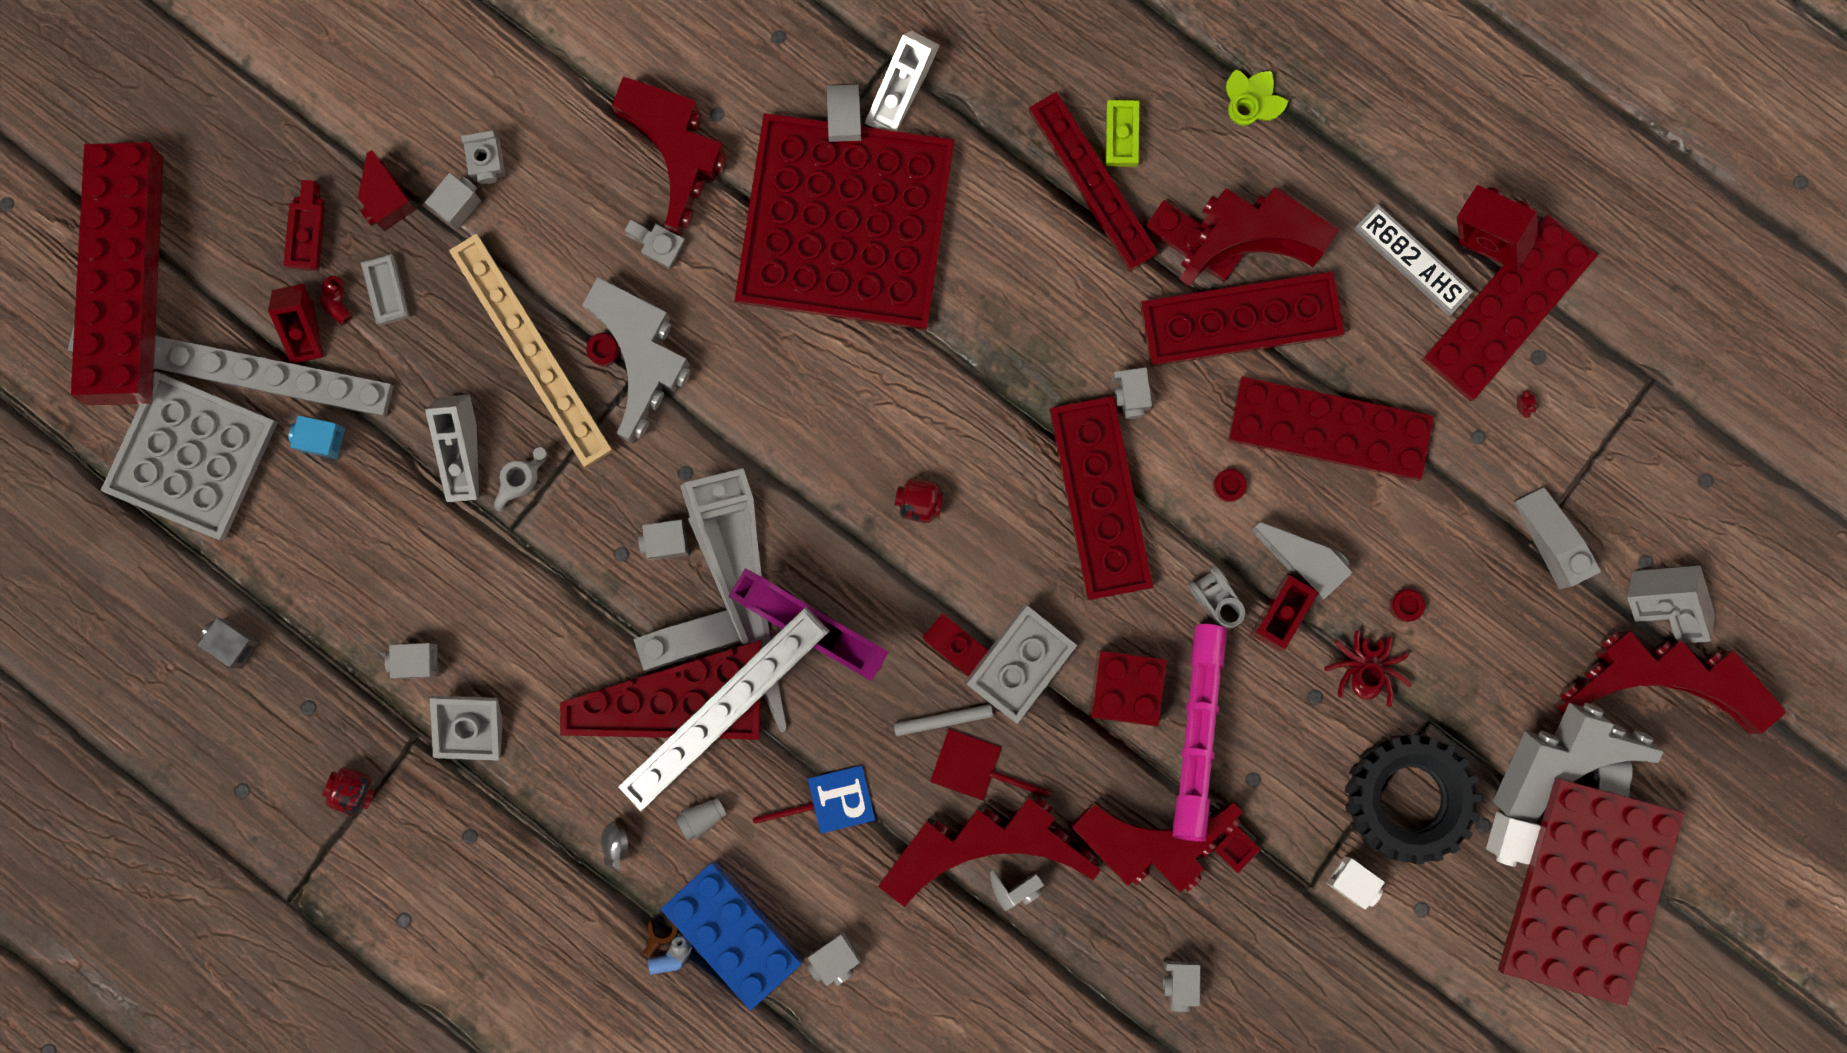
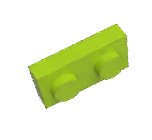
M1107 100L1105 166L1137 167L1139 164V101Z

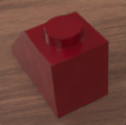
M373 150L369 151L366 154L358 199L364 206L360 212L371 226L377 224L383 231H386L414 212L416 208L381 158Z
M305 284L272 290L268 312L290 363L295 364L323 358L316 312Z

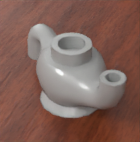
M538 447L534 449V459L531 461H512L503 466L499 477V493L494 501V508L497 511H504L509 500L525 496L534 488L538 478L537 470L547 459V452L544 448Z

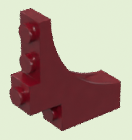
M623 76L612 107L617 116L626 119L641 129L660 150L667 166L670 183V201L664 225L667 230L681 237L683 229H688L691 224L694 211L690 209L694 198L699 199L702 194L704 180L701 179L705 178L714 181L717 172H723L727 155L724 154L725 151L721 142L692 133V131H697L702 117L696 100Z
M1276 187L1272 189L1267 197L1261 194L1254 205H1251L1225 188L1219 198L1213 195L1202 212L1207 214L1202 222L1201 227L1205 230L1197 240L1201 247L1198 251L1191 248L1181 263L1185 270L1179 280L1190 286L1201 273L1213 264L1231 256L1253 252L1285 255L1314 267L1339 229Z
M1228 802L1221 809L1208 817L1206 841H1188L1172 837L1173 829H1148L1121 822L1100 809L1095 803H1092L1069 826L1125 885L1129 886L1132 882L1138 885L1150 873L1147 867L1152 864L1181 893L1184 889L1187 891L1192 890L1202 879L1199 874L1204 868L1195 859L1198 856L1202 859L1205 858L1216 847L1214 840L1222 833L1225 835L1231 833L1240 824L1241 821L1238 817L1243 812L1233 802Z

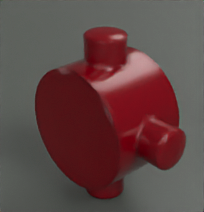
M1524 390L1523 395L1517 396V408L1524 418H1529L1530 413L1536 412L1535 397L1528 390Z

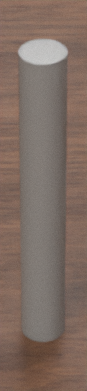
M991 704L894 723V729L897 737L993 717Z

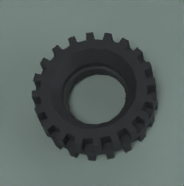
M1397 735L1374 743L1372 749L1368 752L1364 751L1359 756L1361 760L1349 772L1352 775L1350 785L1345 786V793H1348L1349 804L1345 805L1346 812L1351 814L1354 822L1351 826L1354 831L1360 833L1363 837L1362 841L1367 846L1378 851V854L1394 860L1424 864V862L1441 861L1444 859V855L1456 853L1461 849L1458 845L1464 839L1469 840L1473 833L1469 830L1473 822H1479L1480 814L1476 813L1477 802H1482V794L1476 793L1475 783L1479 782L1477 775L1471 774L1467 767L1470 764L1465 757H1460L1455 752L1456 748L1450 744H1444L1434 737ZM1406 767L1419 768L1430 774L1437 783L1441 794L1440 808L1435 818L1425 827L1415 830L1402 829L1393 824L1385 815L1381 804V792L1387 778L1395 771Z

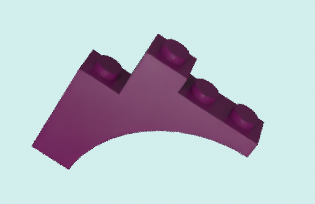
M746 568L728 596L781 629L807 607L830 631L813 648L870 681L873 680L876 673L881 669L883 661L889 653L882 647L846 628Z

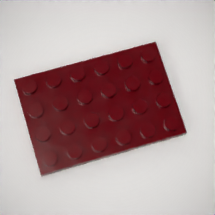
M1555 777L1498 971L1505 975L1627 1006L1685 813Z

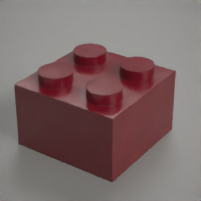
M1477 185L1457 215L1460 245L1516 271L1519 270L1538 240L1537 211L1527 202L1520 200L1515 202L1506 198L1501 191L1493 187L1486 189Z
M1104 651L1097 652L1089 718L1153 727L1159 726L1167 660Z

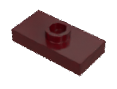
M943 613L922 637V640L967 677H969L988 652L985 647Z

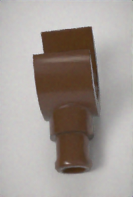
M651 919L647 926L650 938L642 953L652 958L655 950H658L661 944L668 943L677 936L679 932L677 927L671 922L672 933L670 936L662 937L656 933L653 919Z

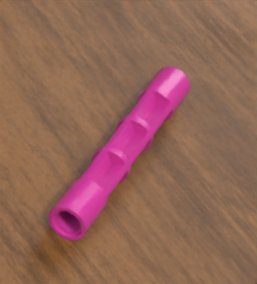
M1198 624L1194 627L1190 664L1193 667L1189 702L1186 704L1188 715L1184 748L1181 750V757L1183 758L1179 795L1176 796L1172 837L1188 841H1206L1210 808V799H1208L1211 763L1215 759V753L1213 752L1216 715H1219L1220 707L1217 706L1221 670L1224 669L1228 631L1225 627L1218 625Z

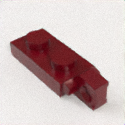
M301 180L300 197H294L293 203H289L283 262L284 267L287 269L319 271L325 200L320 199V184L313 180Z

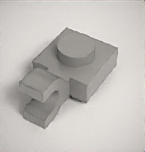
M630 220L624 230L627 233V237L644 245L641 250L643 256L668 269H671L685 243L684 238L657 224L652 232H650L640 224Z

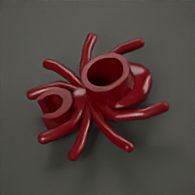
M1359 630L1355 631L1354 652L1357 655L1347 649L1340 640H1336L1335 644L1349 658L1355 660L1336 662L1324 667V670L1328 672L1336 668L1352 666V668L1345 672L1339 683V698L1343 697L1345 684L1351 674H1353L1351 681L1352 689L1359 698L1364 700H1370L1378 696L1385 680L1388 693L1387 707L1392 706L1393 689L1391 680L1385 673L1401 680L1408 687L1412 686L1411 681L1404 675L1385 667L1402 662L1409 656L1407 652H1404L1398 657L1385 660L1389 657L1393 642L1391 636L1387 637L1385 649L1383 641L1381 639L1377 640L1376 650L1373 652L1369 650L1367 645L1369 637L1363 639L1360 643L1361 633Z

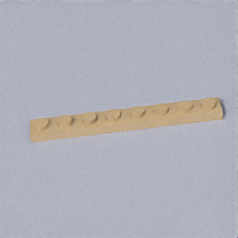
M475 234L450 249L449 252L583 467L588 468L614 452L480 237Z

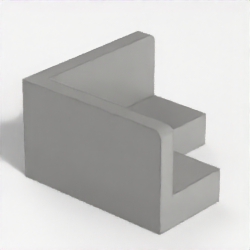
M1701 566L1643 570L1632 573L1627 599L1635 622L1669 619L1676 641H1683L1684 643L1711 642L1715 612Z

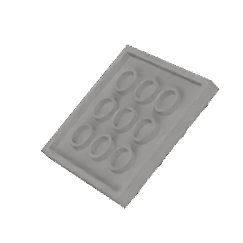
M155 371L152 404L139 405L100 491L224 542L278 422Z

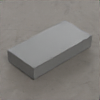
M390 254L361 262L376 324L382 326L411 318L395 257Z

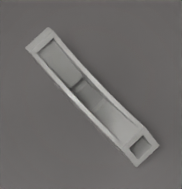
M597 277L582 307L610 330L623 354L628 376V399L624 417L617 434L622 439L633 444L636 438L641 439L649 425L646 419L651 409L656 410L661 404L664 393L661 392L663 387L674 393L678 386L683 387L691 373V370L688 369L690 364L686 358L658 345L659 340L664 341L671 329L670 317L667 312Z
M1569 703L1555 735L1545 731H1540L1539 735L1527 731L1524 732L1493 802L1508 817L1537 824L1539 817L1546 809L1555 777L1574 782L1583 775L1609 764L1624 761L1659 763L1663 751L1652 743L1654 739L1648 734L1634 730L1633 734L1627 733L1625 729L1613 724L1603 716L1604 711L1601 708L1589 703H1584L1583 707Z

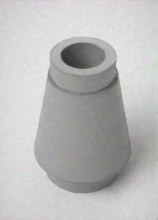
M716 798L712 801L710 800L681 810L682 814L675 817V820L684 837L689 841L694 837L697 840L727 814L719 799Z

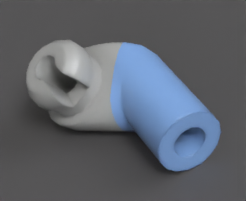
M677 936L672 940L666 955L648 958L650 975L680 970L691 954V943L684 936Z

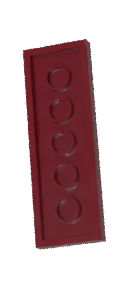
M1548 214L1537 225L1538 240L1519 270L1516 271L1502 265L1421 359L1470 402L1475 400L1598 256Z
M1333 271L1141 301L1140 303L1151 367L1333 339L1345 335Z
M1241 377L1228 442L1420 481L1423 476L1434 416Z
M1114 396L1050 408L1049 413L1087 601L1152 589L1153 585Z

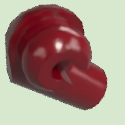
M329 276L322 284L320 303L343 326L352 319L353 314L342 304V280L337 276Z

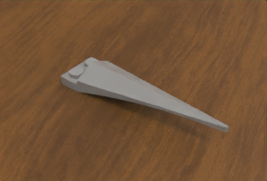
M744 468L685 482L680 487L690 516L688 520L742 645L762 639L763 648L771 641L768 621L728 597L745 568L762 577L754 499ZM777 681L764 696L778 729L784 732L786 730V722Z

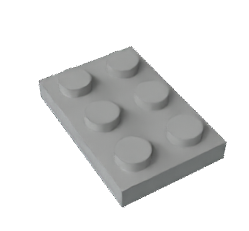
M1024 604L964 683L1010 720L1018 724L1077 645Z

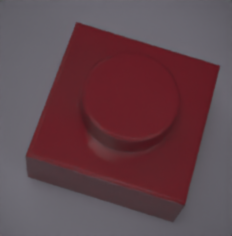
M1238 826L1231 833L1225 835L1213 849L1236 873H1239L1261 850Z

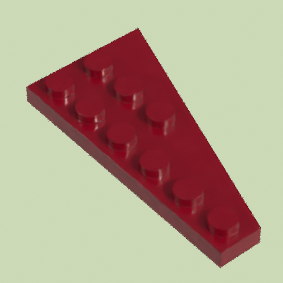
M762 639L560 702V736L670 738L762 649ZM761 698L718 739L759 740Z

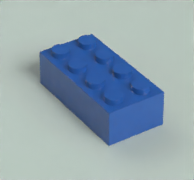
M716 861L711 862L661 908L662 912L750 1011L803 962L801 956Z

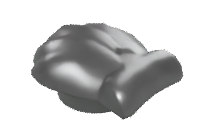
M613 821L606 825L602 832L601 847L605 855L603 859L604 864L620 871V857L627 854L628 840L623 829L619 830Z

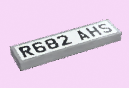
M1378 204L1354 228L1365 241L1447 316H1450L1473 292Z

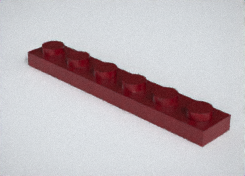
M1057 91L1029 107L1028 112L1129 272L1158 255L1157 249Z

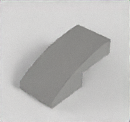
M859 85L827 86L829 142L861 141Z

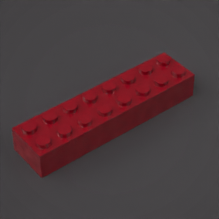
M150 142L84 144L71 396L86 406L152 404L164 157Z

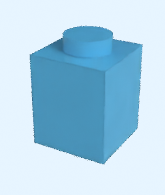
M297 415L296 423H293L289 430L290 448L299 452L338 460L345 428L336 423Z

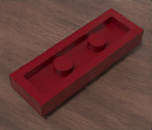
M1165 200L1162 201L1144 228L1185 257L1191 248L1198 251L1201 247L1197 240L1205 230L1199 223ZM1243 254L1225 258L1207 268L1206 271L1222 282H1225Z

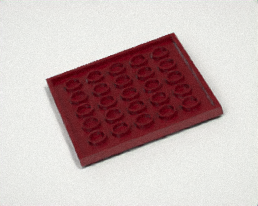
M764 113L735 292V303L927 330L955 140L861 127V141L829 142L828 122Z

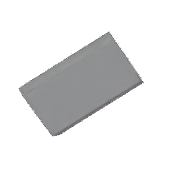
M431 695L430 714L433 758L500 760L503 720L498 698Z

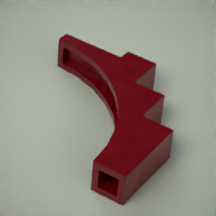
M1613 631L1603 638L1600 642L1602 647L1595 652L1603 664L1597 662L1587 669L1584 673L1586 678L1578 685L1573 683L1566 687L1559 694L1562 699L1554 704L1558 711L1564 715L1569 703L1583 707L1584 703L1590 704L1594 700L1618 690L1637 686H1660L1684 691L1710 702L1730 715L1748 734L1764 733L1787 713L1734 650L1722 652L1716 650L1705 657L1701 663L1683 641L1668 642L1666 640L1657 645L1651 651V655L1631 631L1619 633Z
M1037 796L1034 801L1026 797L1004 828L999 826L1002 819L991 810L986 808L982 813L976 809L953 840L948 837L952 831L938 820H935L933 824L926 820L880 881L878 887L905 907L925 885L943 872L966 861L993 854L1020 853L1045 857L1070 866L1093 881L1101 869L1095 865L1099 859L1083 847L1077 852L1068 844L1072 839L1057 827L1052 832L1048 830L1055 819L1050 814L1053 807Z

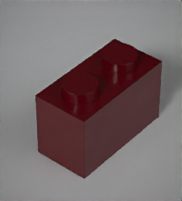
M1290 575L1284 577L1250 635L1277 651L1285 650L1319 592Z

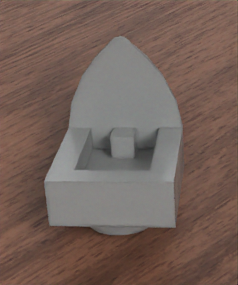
M993 870L990 872L994 894L1004 911L1011 909L1021 901L1027 905L1041 895L1039 889L1044 884L1035 872L1008 891Z

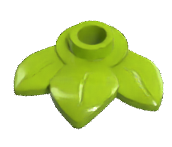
M1237 69L1230 75L1226 84V92L1231 100L1228 106V115L1235 124L1248 126L1256 120L1271 121L1285 110L1288 101L1283 97L1272 95L1274 80L1271 71L1257 73L1249 79ZM1241 106L1248 108L1249 114H1240L1238 108Z

